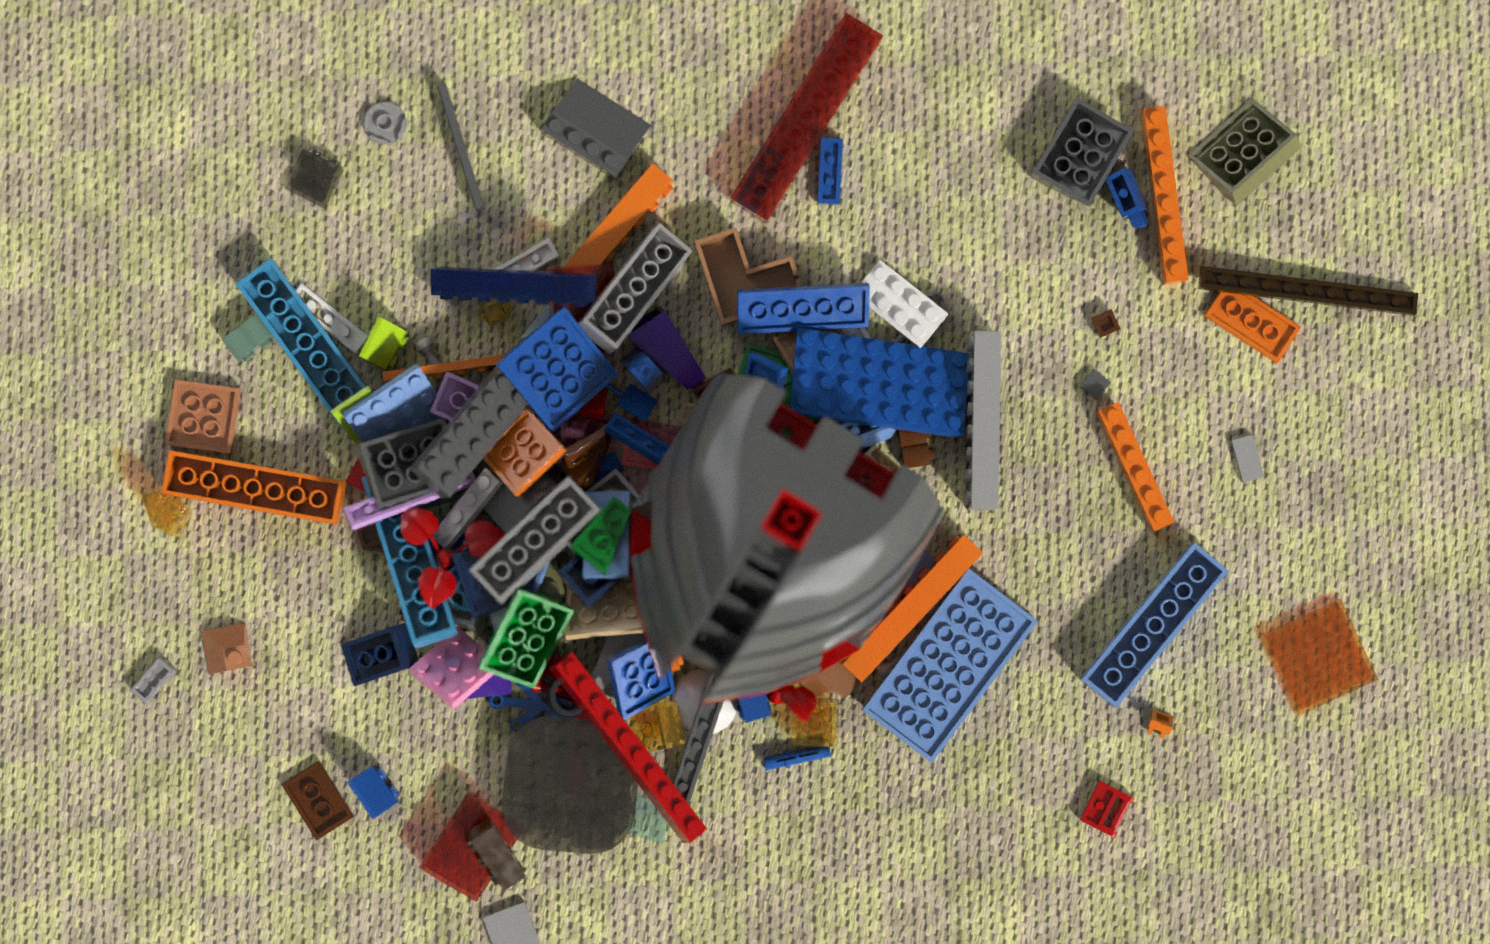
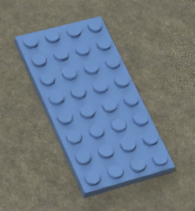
M968 569L958 579L861 710L932 763L1038 621L971 569Z

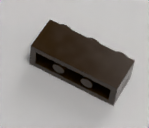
M491 818L467 831L470 839L467 843L473 853L478 852L480 855L478 860L484 869L488 868L491 871L489 876L495 886L499 884L504 891L526 878L524 868Z

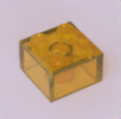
M817 698L816 708L807 722L802 721L792 713L791 745L837 746L839 699Z

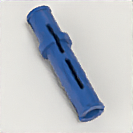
M829 743L791 752L785 750L782 754L764 757L766 771L785 766L786 768H791L790 765L831 757ZM818 752V754L799 757L800 755ZM796 757L795 759L777 762V760Z

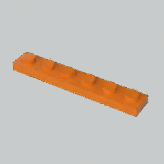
M506 354L420 366V369L426 377L432 376L433 380L443 379L446 372L454 373L456 376L467 375V371L476 370V373L489 372V368L496 367L495 364ZM409 368L382 372L383 383H388Z

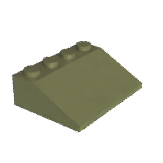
M1251 98L1194 149L1188 157L1211 183L1237 206L1292 157L1301 146L1295 132Z

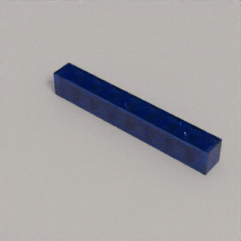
M437 267L430 269L431 295H440V299L445 300L453 299V296H458L459 300H472V297H477V301H491V298H496L497 302L502 303L510 302V299H516V303L520 304L529 303V300H535V304L539 305L555 301V305L558 306L574 302V306L577 307L588 306V302L596 301V274Z

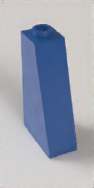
M637 347L620 360L647 394L665 381L662 372Z

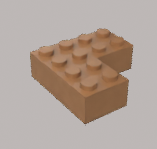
M737 228L694 241L721 327L737 323V290L802 286L800 279H796L794 282V279L798 278V273L792 256L750 269Z

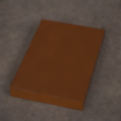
M320 760L281 784L316 841L355 817Z

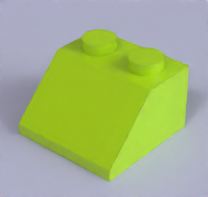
M378 317L359 357L386 371H389L390 368L394 369L399 360L397 354L400 348L404 349L408 343V332Z

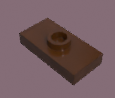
M599 430L566 448L567 451L562 456L568 469L607 449L603 433Z

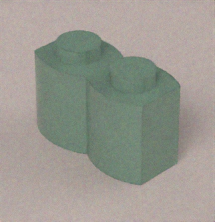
M255 314L226 335L222 341L237 361L244 360V362H247L256 355L254 351L258 348L264 349L272 344L274 336L260 317Z

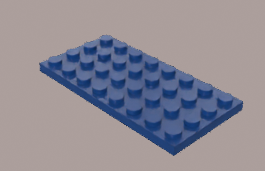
M797 328L789 408L801 416L822 419L826 416L836 421L963 438L969 353L925 346L919 348L917 345Z

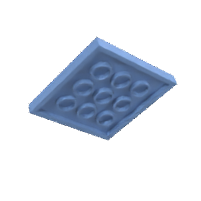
M417 363L342 413L362 442L440 419L429 413L437 393Z

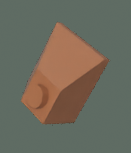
M245 623L201 631L209 674L253 666Z

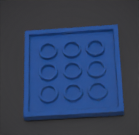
M564 306L560 307L495 364L550 432L558 429L619 375Z

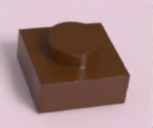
M1112 309L1091 318L1099 339L1120 330Z

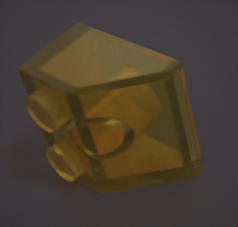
M676 700L649 706L629 717L632 731L648 752L686 744Z

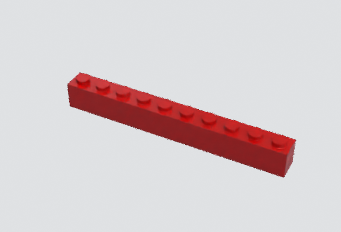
M573 652L565 654L550 666L551 672L682 843L693 842L707 830L700 818Z

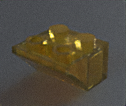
M144 492L142 497L151 526L170 536L181 537L192 516V513L187 511L189 507L179 502L172 501L170 503L168 502L169 497L159 492Z

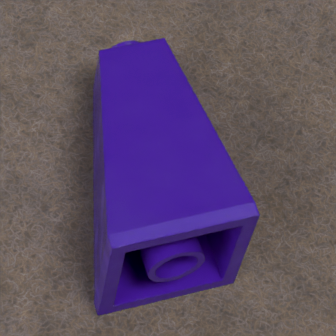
M659 306L643 316L628 334V337L686 389H696L703 384L706 376L665 310Z

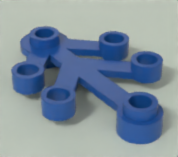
M543 677V680H546L549 684L550 680L546 677ZM516 682V686L522 688L531 700L511 698L505 695H496L501 698L499 705L493 702L495 696H489L488 700L489 705L494 709H501L504 706L529 709L522 716L510 722L509 727L513 732L522 730L523 725L541 711H550L551 713L541 722L537 721L532 724L531 730L536 735L542 734L545 728L556 719L565 720L571 717L560 716L552 712L547 703L536 692H532L530 687L522 686ZM555 695L556 702L559 705L564 704L567 708L574 707L572 701ZM514 721L520 723L519 729L513 728L512 724ZM536 724L542 725L541 732L535 731L534 726Z

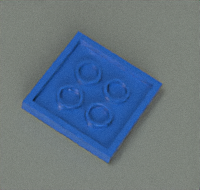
M646 639L607 660L616 708L624 720L675 693L671 667L664 677L659 679Z

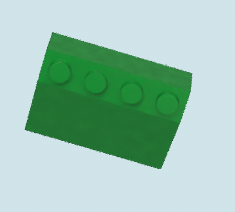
M517 588L477 668L534 689L574 610L564 600L545 593Z

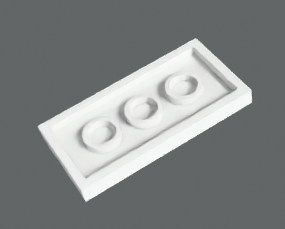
M881 260L878 261L861 282L869 283L870 285L869 308L919 348L926 343L948 316L945 310Z

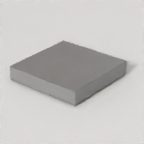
M525 901L483 917L492 944H540Z

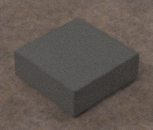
M1093 369L1079 387L1098 400L1111 382Z

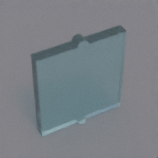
M639 796L628 833L641 837L644 841L648 839L663 844L669 824L648 798Z

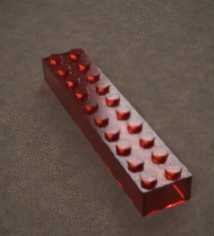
M845 13L730 197L731 203L765 224L769 223L878 49L884 35L850 14Z

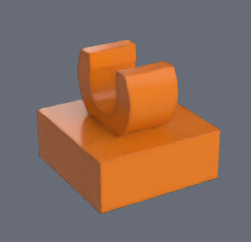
M1152 709L1149 717L1148 734H1151L1155 729L1160 731L1159 738H1163L1165 733L1169 735L1173 728L1174 716Z

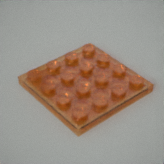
M1341 599L1260 635L1297 716L1378 680Z

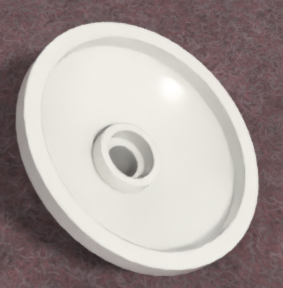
M696 669L684 675L675 686V693L672 695V708L675 717L689 731H691L710 675L704 669ZM738 699L724 701L713 734L723 730L731 723L737 711Z

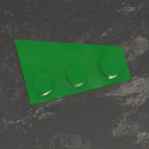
M614 496L572 543L570 548L605 576L631 514V509Z

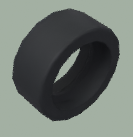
M556 677L553 678L545 691L547 706L552 712L560 716L580 714L582 711L577 704L571 708H563L556 702L555 691L561 683Z

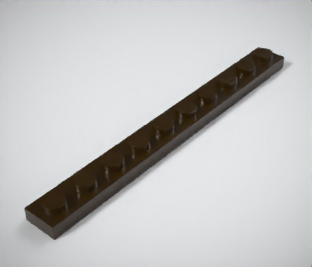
M1201 266L1199 273L1198 289L1409 316L1417 314L1418 293L1207 266Z

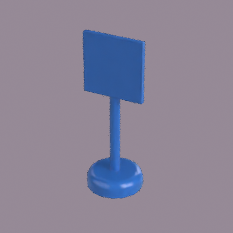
M609 383L605 386V388L621 397L617 403L619 407L644 422L658 402L657 399L631 383L625 392Z

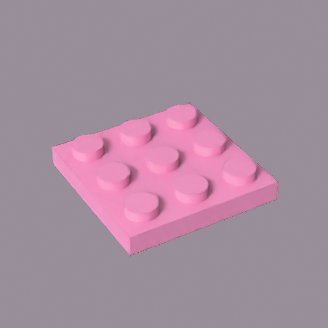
M457 627V636L440 641L409 668L412 676L452 709H455L494 675L477 668L486 649L459 627Z

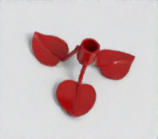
M419 508L408 509L401 513V532L404 539L412 545H422L429 538L437 552V565L439 569L427 567L419 577L420 593L431 609L449 599L456 590L457 584L454 575L449 571H443L453 567L452 555L462 552L469 546V552L473 557L482 558L505 537V533L486 521L473 522L465 531V538L468 542H465L453 553L448 548L440 549L435 538L432 536L439 529V523L434 514Z
M791 685L790 687L786 686L767 693V698L770 702L774 704L784 703L792 713L804 722L808 721L817 705L815 694L803 686L795 688Z

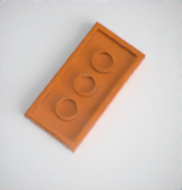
M1218 292L1203 315L1276 364H1278L1301 329V326L1255 296Z

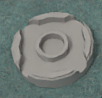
M382 101L374 106L372 105L364 115L363 126L366 134L372 141L381 145H390L399 141L405 134L407 119L405 113L398 105L393 102Z

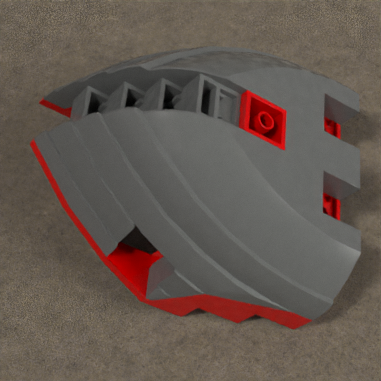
M726 373L718 374L711 379L631 508L629 516V563L637 616L659 679L664 677L679 655L714 675L715 678L700 704L767 694L816 676L858 652L875 627L884 618L888 609L911 576L944 514V508L939 505L938 499L929 484L915 471L905 465H902L895 473L858 451L864 440L826 416L816 425L780 403L786 392L768 380L744 375H727ZM781 429H789L792 433V437H784L781 433ZM859 476L866 477L869 480V485H862L859 482Z

